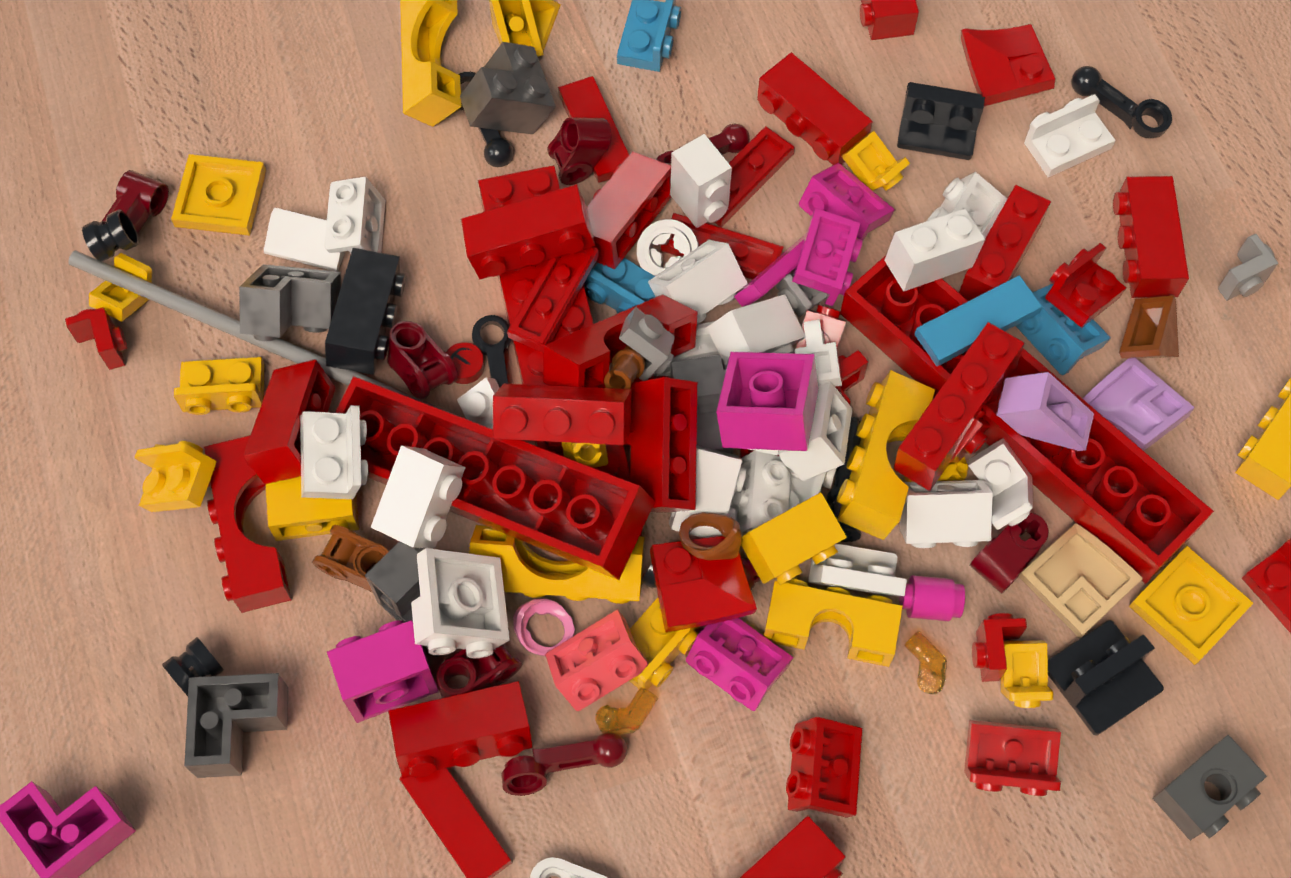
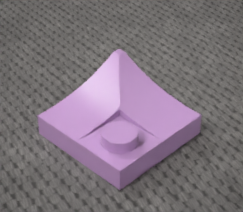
M1136 358L1127 359L1082 398L1143 451L1186 420L1195 408Z

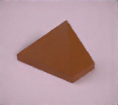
M1174 295L1135 299L1119 351L1121 358L1179 357L1177 307Z

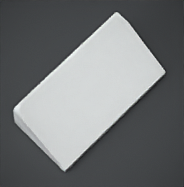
M279 208L273 209L264 246L265 254L338 272L346 251L329 253L324 248L327 220Z

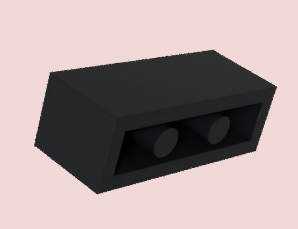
M357 248L352 249L325 340L326 366L374 375L378 359L385 360L389 344V337L385 336L387 327L392 328L395 325L397 305L393 303L395 296L402 297L406 281V274L400 273V256Z

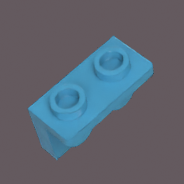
M632 0L617 52V64L660 72L663 58L669 59L671 56L674 37L670 36L671 28L678 29L681 7L676 6V0H666L665 2Z
M623 258L616 269L597 263L585 280L584 288L586 295L597 304L605 303L616 310L618 314L655 298L648 283L655 276Z
M1051 284L1032 292L1043 306L1040 313L1016 325V327L1059 374L1065 375L1070 372L1081 358L1102 349L1111 337L1094 320H1091L1081 328L1046 300L1045 296L1054 285Z

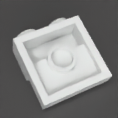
M425 548L417 554L420 597L411 602L415 645L428 646L429 653L432 655L449 654L457 648L466 649V654L469 658H484L492 655L495 648L510 640L500 558Z

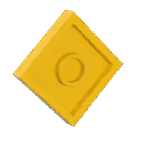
M189 154L171 217L174 227L250 236L266 174L264 163Z
M1186 546L1129 607L1196 665L1253 605V602L1192 549Z

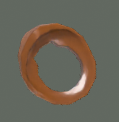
M702 512L689 516L681 523L679 539L683 548L693 556L705 560L734 559L739 554L742 532L740 524L732 517ZM710 526L719 530L725 539L717 546L706 548L693 543L689 538V533L696 527Z

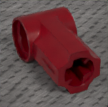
M128 170L120 178L116 188L117 199L102 221L106 222L108 214L119 209L123 210L131 219L138 234L150 215L157 216L164 209L169 197L168 186L136 171Z

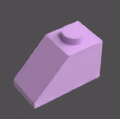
M1049 372L1006 378L998 404L997 416L1022 436L1083 451L1087 448L1094 413Z

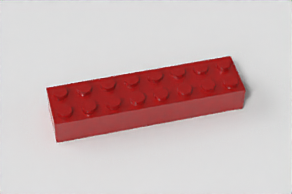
M353 376L335 413L346 414L350 405L359 406L360 420H365L367 425L366 441L364 445H361V459L367 460L368 464L367 478L387 485L401 445L426 449L465 467L461 478L462 488L457 498L452 502L450 512L620 580L655 503L654 499L641 486L522 440L493 439V429Z

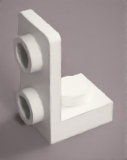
M1002 438L968 461V466L979 480H984L993 493L992 524L997 530L1007 524L1009 526L1019 524L1028 517L1030 510L1033 508L1032 475L1005 439Z

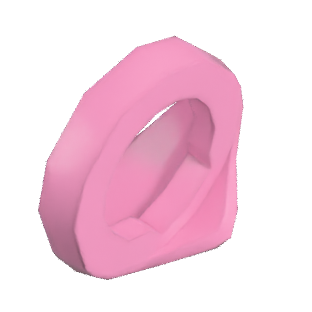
M534 598L522 604L515 611L513 617L514 631L519 642L528 652L535 655L545 656L547 652L574 635L575 628L572 617L560 604L546 598ZM535 613L539 615L550 614L562 622L564 636L557 645L544 647L532 639L526 626L528 620Z

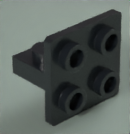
M909 82L905 95L897 147L970 160L974 151L976 131L983 112L985 97L978 93Z
M1111 620L1105 622L1048 660V676L1095 736H1098L1164 690L1163 685L1144 662L1155 647L1144 634L1130 642Z

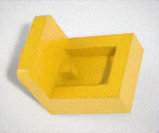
M875 131L868 133L841 156L856 177L872 191L879 187H883L885 191L893 187L904 177L901 171L910 164L906 157L896 161Z
M119 253L114 257L115 268L152 283L151 267L123 253ZM106 280L89 293V306L95 309L104 307L109 316L121 322L149 300Z
M1043 640L1004 641L1007 670L1001 677V693L1009 701H1014V706L1022 708L1040 707L1041 701L1053 700V690L1048 687L1047 643Z

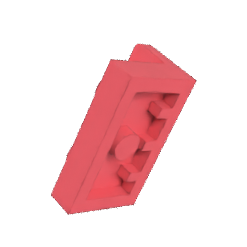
M618 609L545 654L556 688L576 711L584 709L641 674L649 665L645 656L636 646L627 621Z

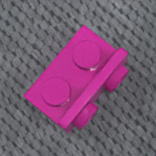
M839 163L812 176L799 201V206L811 217L815 208L860 222L857 238L864 240L867 233L888 222L895 211L893 207Z
M815 208L792 282L827 293L825 304L833 306L838 295H844L845 291L850 287L853 273L848 272L847 269L850 261L856 262L863 240L857 238L861 223Z
M736 618L707 625L697 635L686 658V662L699 674L708 678L731 695L733 699L742 703L751 711H755L761 704L767 691L786 671L794 657L744 621Z

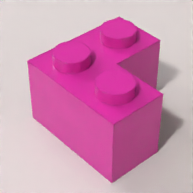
M32 781L0 805V822L40 878H78L136 831L114 800L97 786H94L64 811L61 810L49 792Z

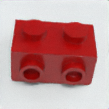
M969 720L964 773L970 782L975 783L976 788L985 791L999 792L1002 791L1003 786L1020 787V792L1033 796H1046L1047 790L1060 791L1061 781L1057 777L1061 732L1057 728Z

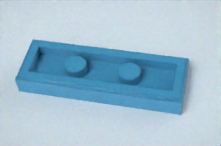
M1019 275L916 328L915 336L935 365L939 366L968 351L987 322L1003 331H1007L1039 314L1043 306Z

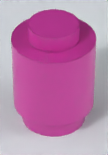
M911 575L909 582L906 583L905 596H899V605L903 606L902 609H906L908 618L950 621L952 618L962 617L965 605V588L963 584H955L953 579Z

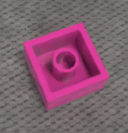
M730 352L716 411L722 447L807 451L818 396L815 355Z
M401 620L389 622L378 629V633L364 638L360 636L346 638L337 643L335 649L327 651L342 700L356 723L439 692L423 646L415 645L412 620L405 623Z

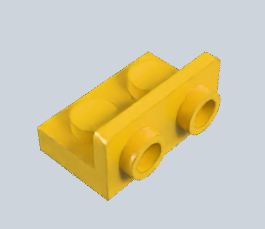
M262 357L181 362L180 387L174 388V398L182 412L194 415H204L211 410L228 409L232 412H247L251 408H259L264 398L265 364Z
M179 441L178 444L166 446L157 444L152 448L137 450L134 458L152 468L151 473L144 480L142 487L143 495L138 506L150 512L201 507L217 461L203 454V449L199 445L188 441Z
M657 597L630 628L636 646L645 656L649 665L641 674L629 681L644 694L652 685L657 688L660 687L673 671L674 667L670 664L680 653L685 656L689 654L699 634L700 627L665 632L659 598Z

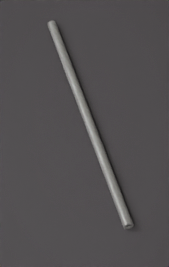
M75 250L69 257L68 263L73 267L297 364L316 359L329 378L349 386L354 376L446 411L356 371L326 366V358L280 338L273 341H259L254 339L253 335L240 334V321Z

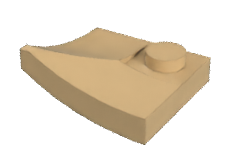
M1077 523L1069 528L1018 576L1078 638L1082 637L1143 579L1113 550Z

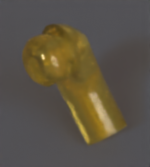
M918 631L904 646L919 660L917 684L920 690L927 694H937L946 684L947 659Z
M640 687L628 707L610 708L609 705H604L599 708L595 714L596 724L603 733L614 732L619 735L634 733L640 729L658 698L649 690Z

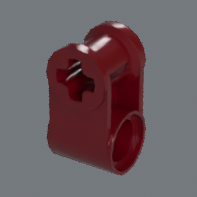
M566 118L563 121L561 129L547 147L549 156L555 159L559 167L558 176L562 184L575 185L591 175L592 169L610 146V125L604 118Z
M402 321L392 327L389 336L387 363L405 382L410 392L417 399L422 400L428 397L431 390L442 384L451 385L457 381L458 374L452 359L445 351L438 347L423 327L412 321Z
M1030 513L1019 524L1014 526L1008 525L979 552L969 566L1002 594L1018 578L1020 573L1025 570L1027 564L1036 556L1046 542L1049 534L1047 523L1041 516ZM1027 532L1032 538L1024 541L1019 536Z
M503 644L495 648L492 655L484 658L467 657L466 649H463L440 665L437 671L440 694L442 698L498 686L514 676L521 668L522 663L517 657L512 658ZM456 675H463L469 679L468 684L461 689H452L446 685L448 680Z

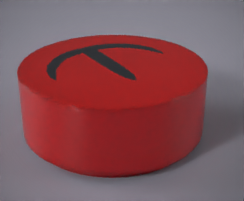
M461 342L454 344L446 351L457 370L458 379L455 383L470 384L481 377L485 364L483 354L476 345Z

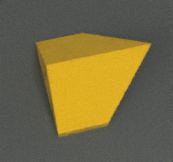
M489 0L492 25L500 45L502 42L532 46L535 48L537 57L543 56L561 4L554 0Z

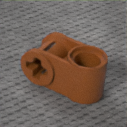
M333 525L330 529L332 536L322 554L314 557L313 565L331 577L348 581L372 592L365 574L372 565L378 563L389 551L384 546L365 539L343 526Z

